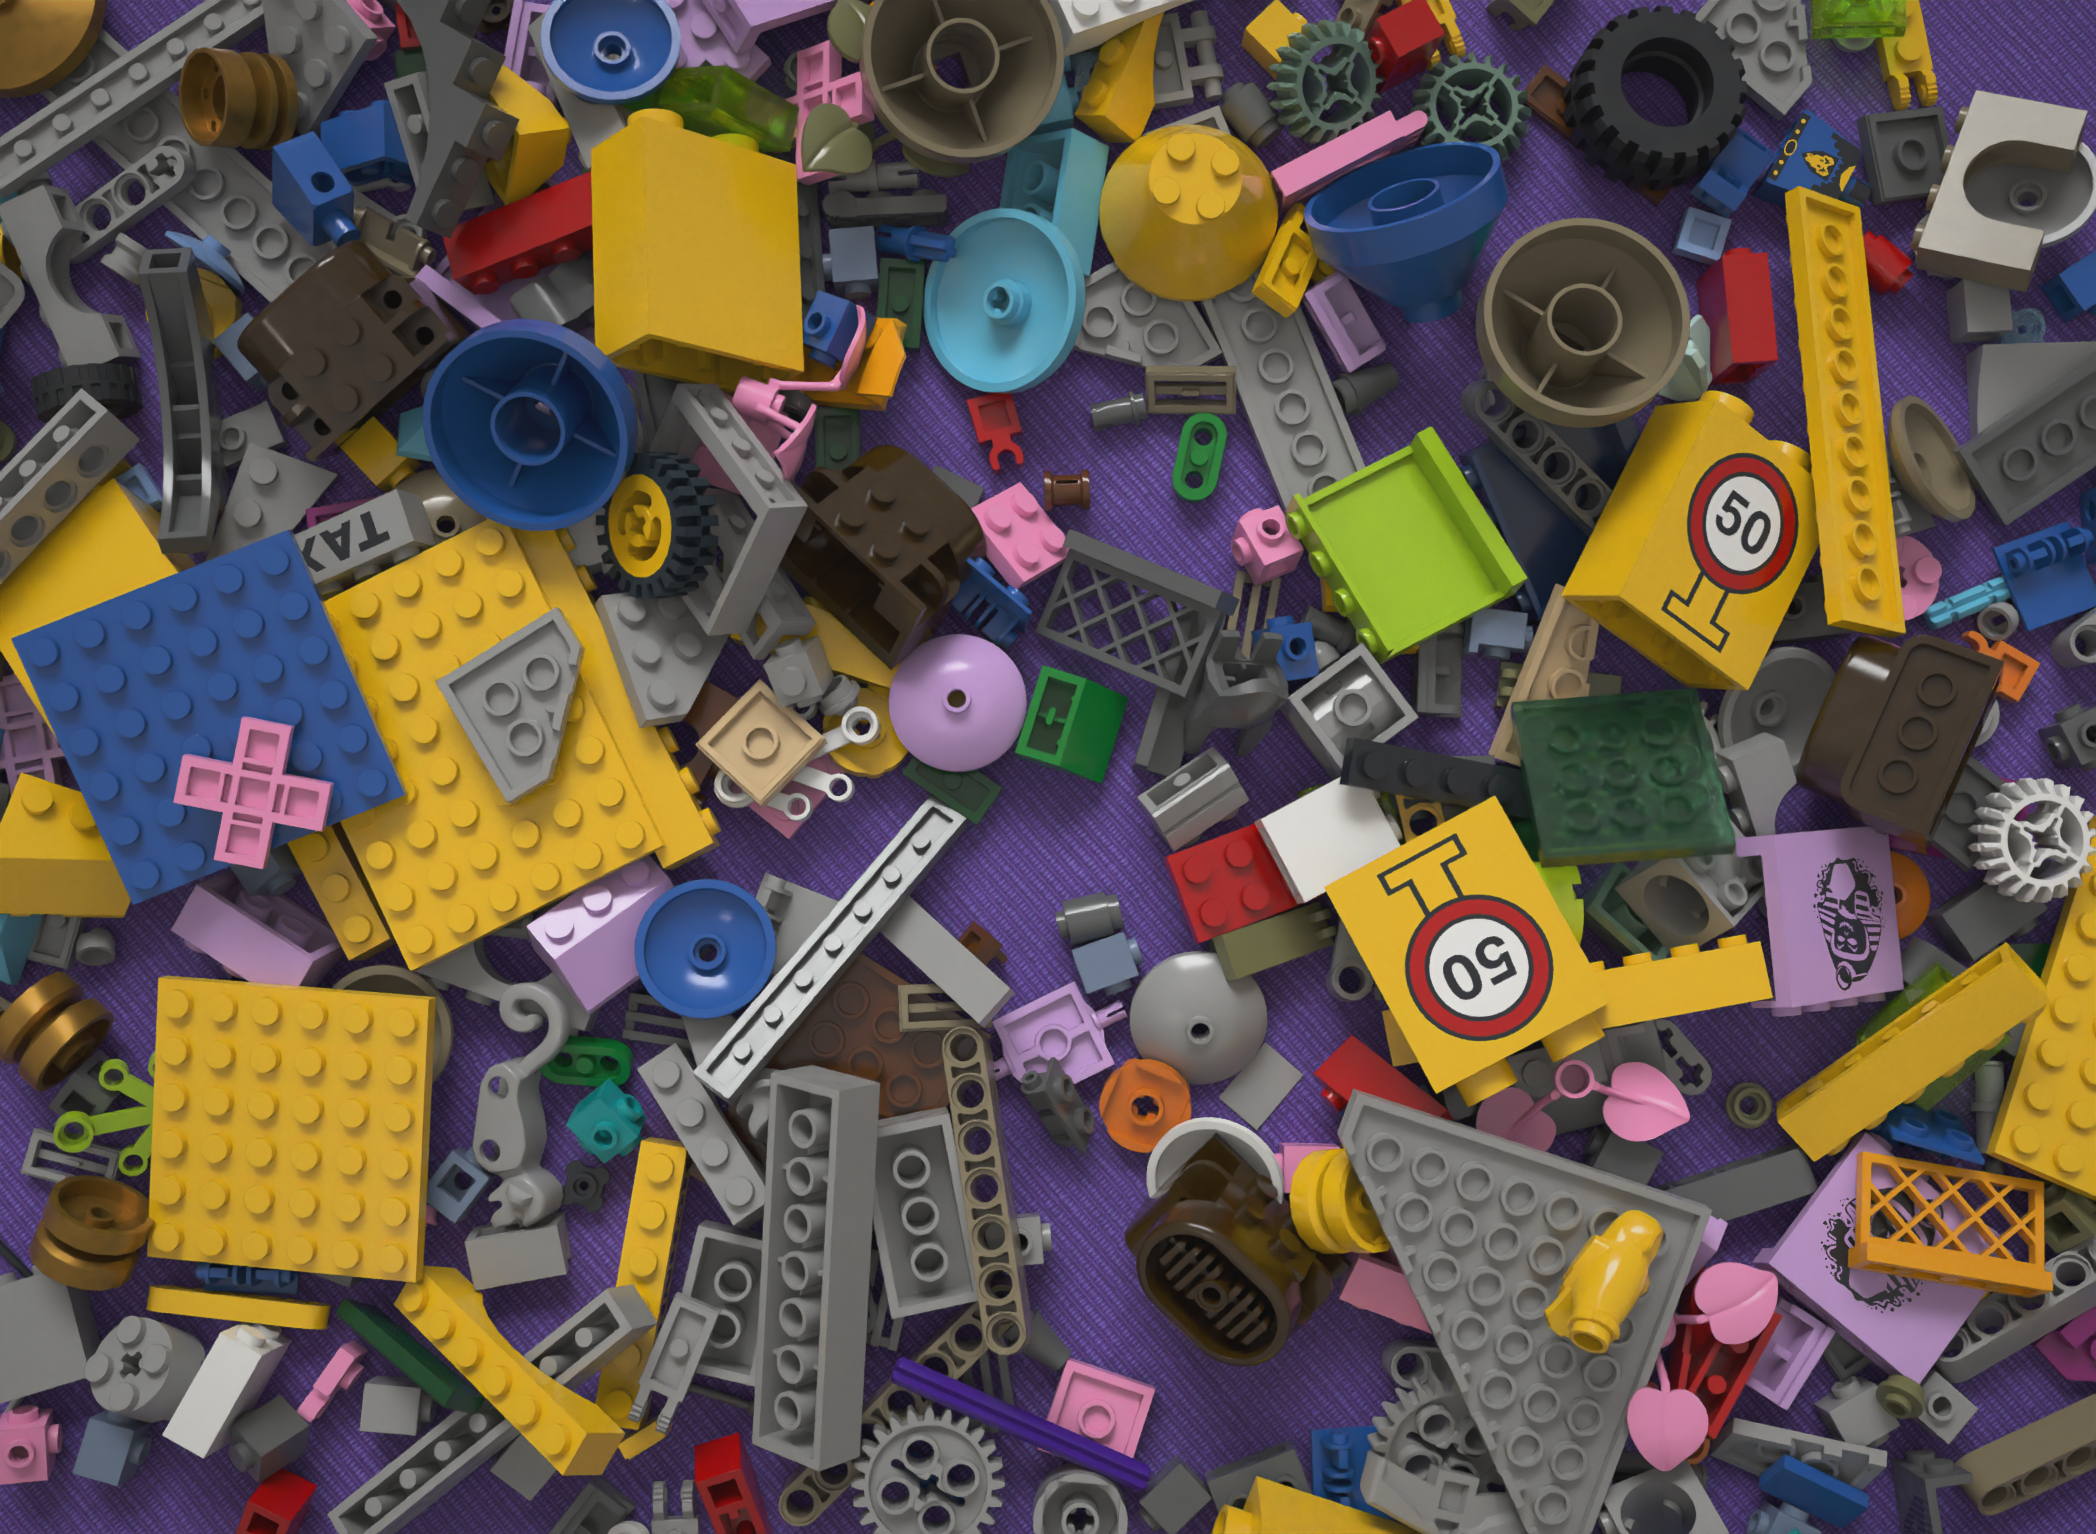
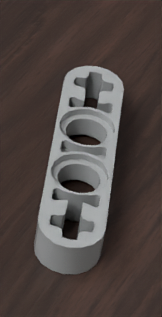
M159 146L75 206L85 233L89 237L81 236L71 252L70 264L84 262L116 239L120 232L124 233L188 187L196 173L194 160L188 152L172 146ZM168 159L178 162L173 167L176 174L174 177L163 174L169 169ZM148 173L153 174V175H157V176H159V177H157V178L154 180V178L151 177ZM140 180L145 187L146 195L140 204L134 206L128 199V188L133 182ZM104 205L110 211L111 221L106 229L100 231L95 227L93 215L98 207Z

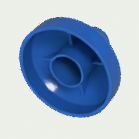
M1474 142L1438 143L1390 154L1341 175L1324 186L1310 199L1304 210V219L1313 250L1319 259L1385 303L1394 307H1401L1405 321L1410 323H1427L1447 317L1463 306L1465 299L1462 288L1470 282L1508 201L1509 191L1500 155L1494 148Z
M512 319L493 323L474 332L440 362L428 383L424 397L423 430L431 459L445 483L473 510L490 520L512 528L529 531L556 530L574 525L598 511L617 490L630 470L635 456L638 438L637 416L634 402L623 377L610 359L593 343L578 333L551 322L535 319Z

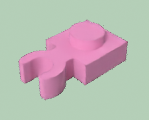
M354 1340L341 1346L313 1385L314 1389L305 1398L296 1412L310 1423L315 1418L319 1419L337 1391L342 1388L348 1391L358 1380L365 1369L360 1362L368 1350Z

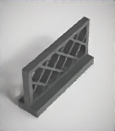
M1069 529L1063 546L1069 548V551L1035 632L1166 690L1191 699L1205 666L1208 653L1219 633L1226 614L1233 616L1240 599ZM1079 563L1089 566L1095 584L1076 593L1072 579ZM1101 572L1110 575V577L1103 580ZM1125 581L1132 600L1113 608L1106 588ZM1138 587L1149 592L1140 595ZM1098 593L1104 613L1085 621L1079 602ZM1161 596L1165 599L1170 616L1150 624L1144 604ZM1176 603L1183 605L1187 608L1178 611ZM1071 606L1077 626L1063 633L1052 630L1058 612ZM1136 609L1142 629L1123 638L1116 617ZM1198 612L1209 616L1203 634L1189 641L1182 620ZM1108 621L1114 642L1096 649L1094 648L1089 630ZM1173 624L1180 645L1161 654L1154 633ZM1080 635L1082 642L1073 638ZM1146 638L1152 658L1135 666L1131 663L1126 646ZM1118 651L1120 659L1110 654ZM1184 654L1188 669L1181 685L1169 680L1164 662ZM1156 667L1158 675L1147 670Z

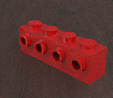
M591 171L458 224L451 239L443 236L453 280L474 295L490 294L497 291L500 285L518 278L533 277L540 272V269L558 262L574 261L579 258L581 253L593 249Z

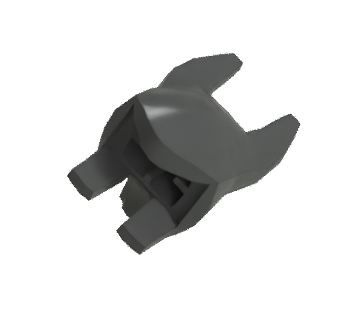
M1222 630L1219 632L1207 656L1201 691L1189 708L1184 721V745L1187 754H1196L1207 736L1215 728L1240 729L1234 747L1236 756L1247 755L1266 736L1272 726L1273 714L1289 700L1288 683L1281 666L1276 660L1279 649L1284 641L1282 634L1273 632L1262 633L1250 659H1246L1238 646L1241 639L1240 631Z

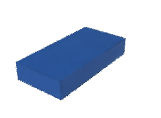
M1787 1454L1779 1458L1761 1473L1759 1477L1760 1490L1841 1529L1868 1509L1869 1494Z

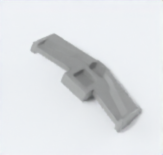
M1372 1451L1368 1453L1360 1481V1489L1365 1502L1421 1534H1527L1508 1493H1477L1480 1478L1473 1474L1430 1464L1427 1479L1424 1481Z

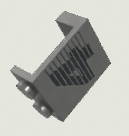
M1932 1449L1908 1450L1905 1452L1906 1458L1891 1459L1890 1463L1901 1534H1943L1936 1488L1973 1483L1972 1473L1955 1465L1951 1459H1945L1935 1454V1451Z

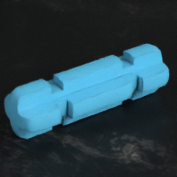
M1999 576L1982 585L1949 597L1944 602L1940 601L1929 606L1922 615L1928 628L1936 630L1951 624L1952 621L1955 622L1977 613L1992 603L2010 599L2011 595L2003 576Z

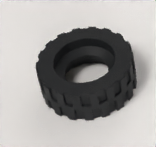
M87 363L59 367L42 372L38 376H34L31 379L32 381H30L37 420L45 424L81 388L117 419L135 415L139 410L143 409L137 371H135V368L127 367V365Z

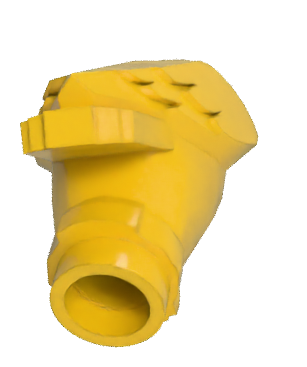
M1628 1210L1616 1218L1601 1236L1593 1235L1588 1239L1562 1278L1563 1282L1557 1292L1558 1297L1544 1311V1316L1547 1319L1546 1323L1550 1329L1560 1337L1564 1335L1570 1338L1576 1346L1585 1351L1605 1353L1608 1350L1610 1343L1620 1336V1324L1633 1309L1638 1299L1649 1288L1648 1269L1657 1254L1663 1238V1229L1655 1218L1640 1210Z

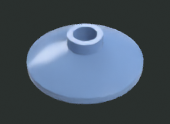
M166 231L164 236L178 248L192 247L195 261L222 278L236 291L243 293L245 287L240 277L226 260L231 253L227 247L209 234L203 241H200L185 234Z

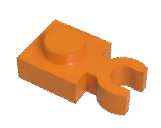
M1975 631L1963 633L1960 638L1968 642L1972 646V650L2004 661L2002 685L1998 696L2011 704L2019 702L2041 663L2002 640L1994 642L1990 649L1986 639L1980 633Z

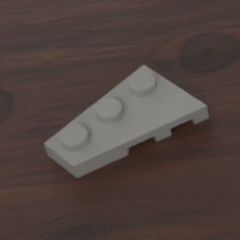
M249 442L215 533L211 551H209L205 562L288 529L293 531L301 520L306 517L305 509L314 507V504L327 488L333 484L339 474Z
M1733 1418L1718 1433L1717 1437L1712 1440L1711 1456L1759 1477L1761 1473L1779 1458L1787 1454L1859 1490H1863L1887 1467V1451L1738 1418Z

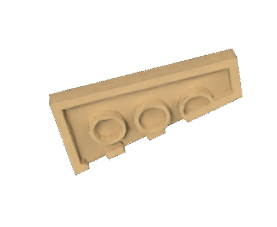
M1555 584L1488 754L1494 755V758L1540 774L1576 780L1575 757L1577 747H1581L1583 728L1580 727L1584 702H1588L1590 684L1587 683L1590 660H1593L1595 655L1599 623L1564 599L1561 594L1565 587Z

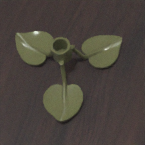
M837 0L827 20L830 42L835 50L851 62L859 63L861 34L871 6L859 0ZM829 103L820 104L810 112L803 128L801 140L802 169L804 172L857 175L864 172L870 166L873 152L881 145L896 138L890 132L875 138V130L871 121L861 125L858 122L852 123L847 112L840 106ZM904 144L902 145L905 158L913 166L925 173L939 177L955 178L964 176L969 172V163L942 162L921 155Z

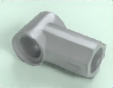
M1339 916L1336 929L1338 934L1335 936L1331 968L1326 976V987L1329 994L1336 1000L1352 1002L1365 997L1371 991L1373 977ZM1344 968L1354 970L1360 978V985L1355 993H1347L1339 985L1338 977Z

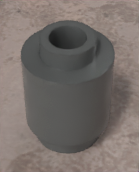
M1240 81L1229 88L1221 97V101L1224 103L1221 107L1224 119L1246 145L1252 144L1257 151L1272 142L1284 129V126L1277 121L1279 112L1269 105L1270 101L1254 82L1244 86Z
M1103 891L1061 901L1063 910L1055 912L1060 938L1070 937L1072 946L1113 936L1114 931L1124 929L1116 893L1105 896Z

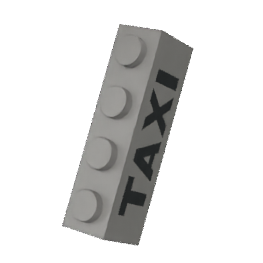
M395 489L294 535L323 601L344 592L343 588L351 584H360L382 573L383 570L394 565L396 566L436 546L421 497L399 489Z

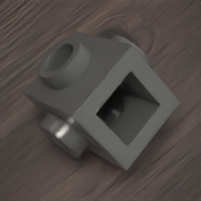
M2080 703L2070 705L2053 714L2056 721L2037 730L2045 744L2047 753L2053 759L2058 770L2080 766L2084 772L2096 767V705L2083 709Z

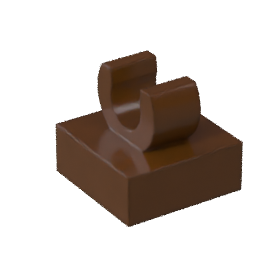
M975 921L970 924L958 939L984 965H987L993 957L1003 964L1008 960L1005 953L1000 950L1003 945Z

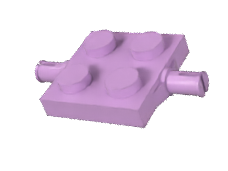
M1075 981L992 1021L1002 1041L1004 1056L993 1062L994 1070L1000 1069L995 1072L996 1081L1009 1074H1013L1021 1082L1023 1075L1029 1071L1047 1072L1052 1057H1056L1065 1074L1071 1077L1074 1084L1114 1065L1115 1063L1105 1045L1103 1028L1123 1018H1127L1124 1009L1107 1017L1108 1014L1123 1007L1120 1000L1118 999L1116 1002L1094 1012L1084 1002Z

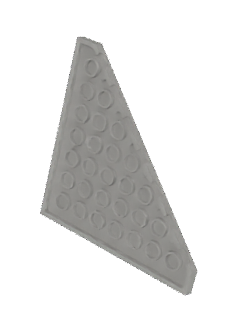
M1353 1088L1337 1135L1526 1533L1592 1534L1629 1435L1626 1420L1629 1400L1636 1390L1647 1387L1712 1209L1705 1204ZM1628 1210L1643 1211L1655 1218L1663 1229L1660 1247L1648 1269L1649 1288L1638 1299L1633 1309L1620 1324L1619 1338L1610 1343L1605 1353L1585 1351L1576 1346L1570 1338L1564 1335L1560 1337L1550 1329L1546 1323L1547 1319L1544 1316V1311L1558 1297L1557 1292L1563 1282L1562 1278L1588 1239L1593 1235L1601 1236L1606 1228Z

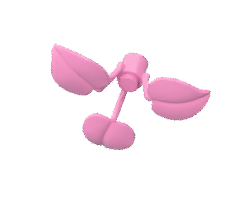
M856 305L859 324L845 355L842 368L832 381H780L771 377L767 385L746 376H742L731 403L736 411L743 416L756 420L757 423L769 427L786 439L774 451L782 466L784 479L789 481L791 479L794 482L795 476L802 466L808 437L815 421L817 405L812 403L803 421L798 423L781 414L786 397L778 394L779 390L839 391L840 389H846L860 364L866 344V317L864 308ZM780 424L794 430V432L791 433L790 431L782 427Z
M1568 1055L1561 1059V1062L1552 1072L1551 1081L1554 1089L1534 1104L1531 1096L1526 1091L1515 1087H1507L1483 1100L1477 1112L1475 1127L1478 1130L1546 1152L1554 1141L1556 1125L1553 1119L1541 1110L1560 1096L1577 1099L1586 1096L1591 1090L1608 1096L1602 1107L1604 1121L1614 1134L1628 1141L1639 1142L1654 1139L1675 1127L1687 1123L1690 1120V1114L1679 1090L1655 1067L1641 1062L1620 1064L1613 1070L1611 1087L1595 1081L1592 1069L1585 1062L1571 1060V1056Z
M1737 1262L1718 1263L1705 1269L1694 1287L1695 1303L1704 1313L1700 1315H1679L1674 1313L1661 1348L1668 1346L1673 1341L1676 1334V1325L1704 1324L1708 1321L1713 1336L1724 1344H1740L1752 1340L1763 1331L1774 1313L1778 1298L1777 1277L1770 1271L1760 1270ZM1660 1349L1655 1367L1660 1380L1661 1391L1651 1387H1643L1636 1390L1629 1400L1626 1420L1630 1436L1641 1455L1660 1471H1671L1701 1446L1707 1435L1709 1423L1706 1408L1695 1394L1686 1389L1670 1391V1382Z

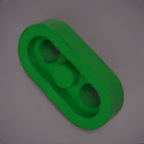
M1197 413L1185 422L1171 478L1172 489L1179 499L1191 504L1201 503L1212 495L1217 484L1227 432L1224 423L1211 413ZM1199 432H1206L1211 437V442L1208 445H1200L1196 442L1195 435ZM1189 475H1197L1201 479L1202 485L1196 489L1187 486L1185 478Z
M569 1035L568 1041L561 1052L569 1053L571 1057L566 1058L559 1053L540 1070L547 1079L559 1084L599 1087L610 1078L617 1086H620L626 1082L630 1075L634 1057L630 1048L619 1040ZM605 1056L613 1057L617 1061H609Z

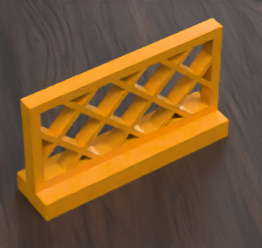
M1862 1151L1857 1154L1855 1246L1848 1249V1268L2026 1298L2052 1292L2053 1272L2045 1271L2044 1182ZM1872 1166L1885 1168L1898 1183L1897 1186L1884 1196L1871 1182ZM1902 1171L1912 1172V1173H1911L1909 1176L1906 1177L1905 1174H1904ZM1921 1174L1930 1175L1944 1191L1931 1203H1928L1911 1183ZM1948 1179H1953L1957 1181L1951 1184ZM1966 1182L1976 1183L1989 1199L1976 1211L1970 1207L1957 1191ZM1993 1186L2001 1187L2002 1189L1997 1192ZM2012 1189L2028 1192V1212L2022 1218H2019L2003 1199ZM1902 1190L1920 1209V1212L1907 1223L1904 1222L1888 1202ZM1948 1197L1966 1218L1952 1231L1934 1210ZM1871 1199L1875 1202V1204L1872 1205V1206H1871ZM1993 1205L2011 1225L1998 1238L1980 1218ZM1879 1209L1897 1229L1888 1239L1870 1236V1217ZM1924 1217L1930 1221L1943 1237L1933 1247L1924 1245L1911 1230ZM1970 1225L1975 1228L1989 1245L1979 1254L1970 1253L1957 1238ZM2016 1232L2029 1246V1263L2016 1261L2002 1245ZM1903 1236L1907 1242L1897 1240ZM1949 1244L1953 1250L1944 1249V1247ZM1995 1252L1999 1258L1991 1257L1989 1255Z

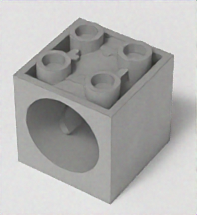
M1363 643L1289 696V700L1279 709L1332 780L1341 775L1347 738H1359L1385 743L1418 718V715Z
M1717 805L1660 840L1614 889L1670 953L1669 948L1698 943L1700 946L1735 927L1765 893L1761 855L1737 857L1735 838L1745 836Z
M1687 1459L1671 1471H1660L1654 1468L1610 1485L1601 1507L1602 1510H1600L1597 1518L1603 1534H1729Z

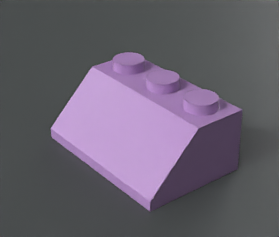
M650 855L577 890L526 926L535 952L588 1015L640 978L634 955L635 938L639 924L654 901L674 887L669 877Z
M232 870L196 884L171 931L184 939V943L190 949L208 954L223 964V969L230 975L256 983L316 987L345 953L329 924L283 894L279 896H272L271 894L249 896Z

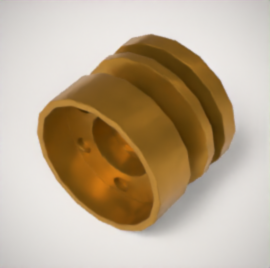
M207 47L196 48L186 58L181 71L178 89L179 109L184 127L193 141L200 146L230 148L240 145L244 149L272 150L273 146L291 139L296 128L299 111L298 89L293 72L284 59L276 54H257L256 52L238 54L233 50Z

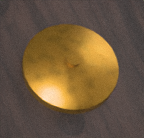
M0 0V98L25 97L39 93L54 86L71 74L89 54L98 38L105 16L106 0Z

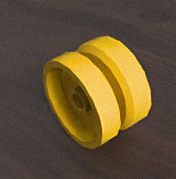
M1344 1148L1312 1151L1300 1161L1292 1177L1289 1199L1291 1217L1296 1230L1309 1248L1322 1254H1342L1348 1252L1377 1253L1388 1251L1391 1248Z

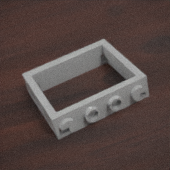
M677 384L648 452L678 453V455H685L690 458L689 464H691L702 440L758 516L726 584H723L711 565L704 566L709 573L705 581H697L699 588L693 592H687L688 595L681 598L708 636L746 633L808 505L790 481L783 478L781 469L717 384Z

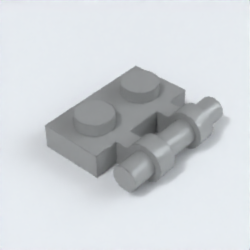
M1206 10L1191 13L1192 27L1181 29L1178 12L1163 15L1154 53L1153 85L1155 105L1152 111L1193 104L1192 86L1199 85L1204 87L1206 101L1208 102L1218 101L1223 96L1221 82L1224 81L1222 65L1216 61L1214 50L1217 37L1215 27L1209 24ZM1192 47L1197 50L1200 66L1188 67L1185 48Z

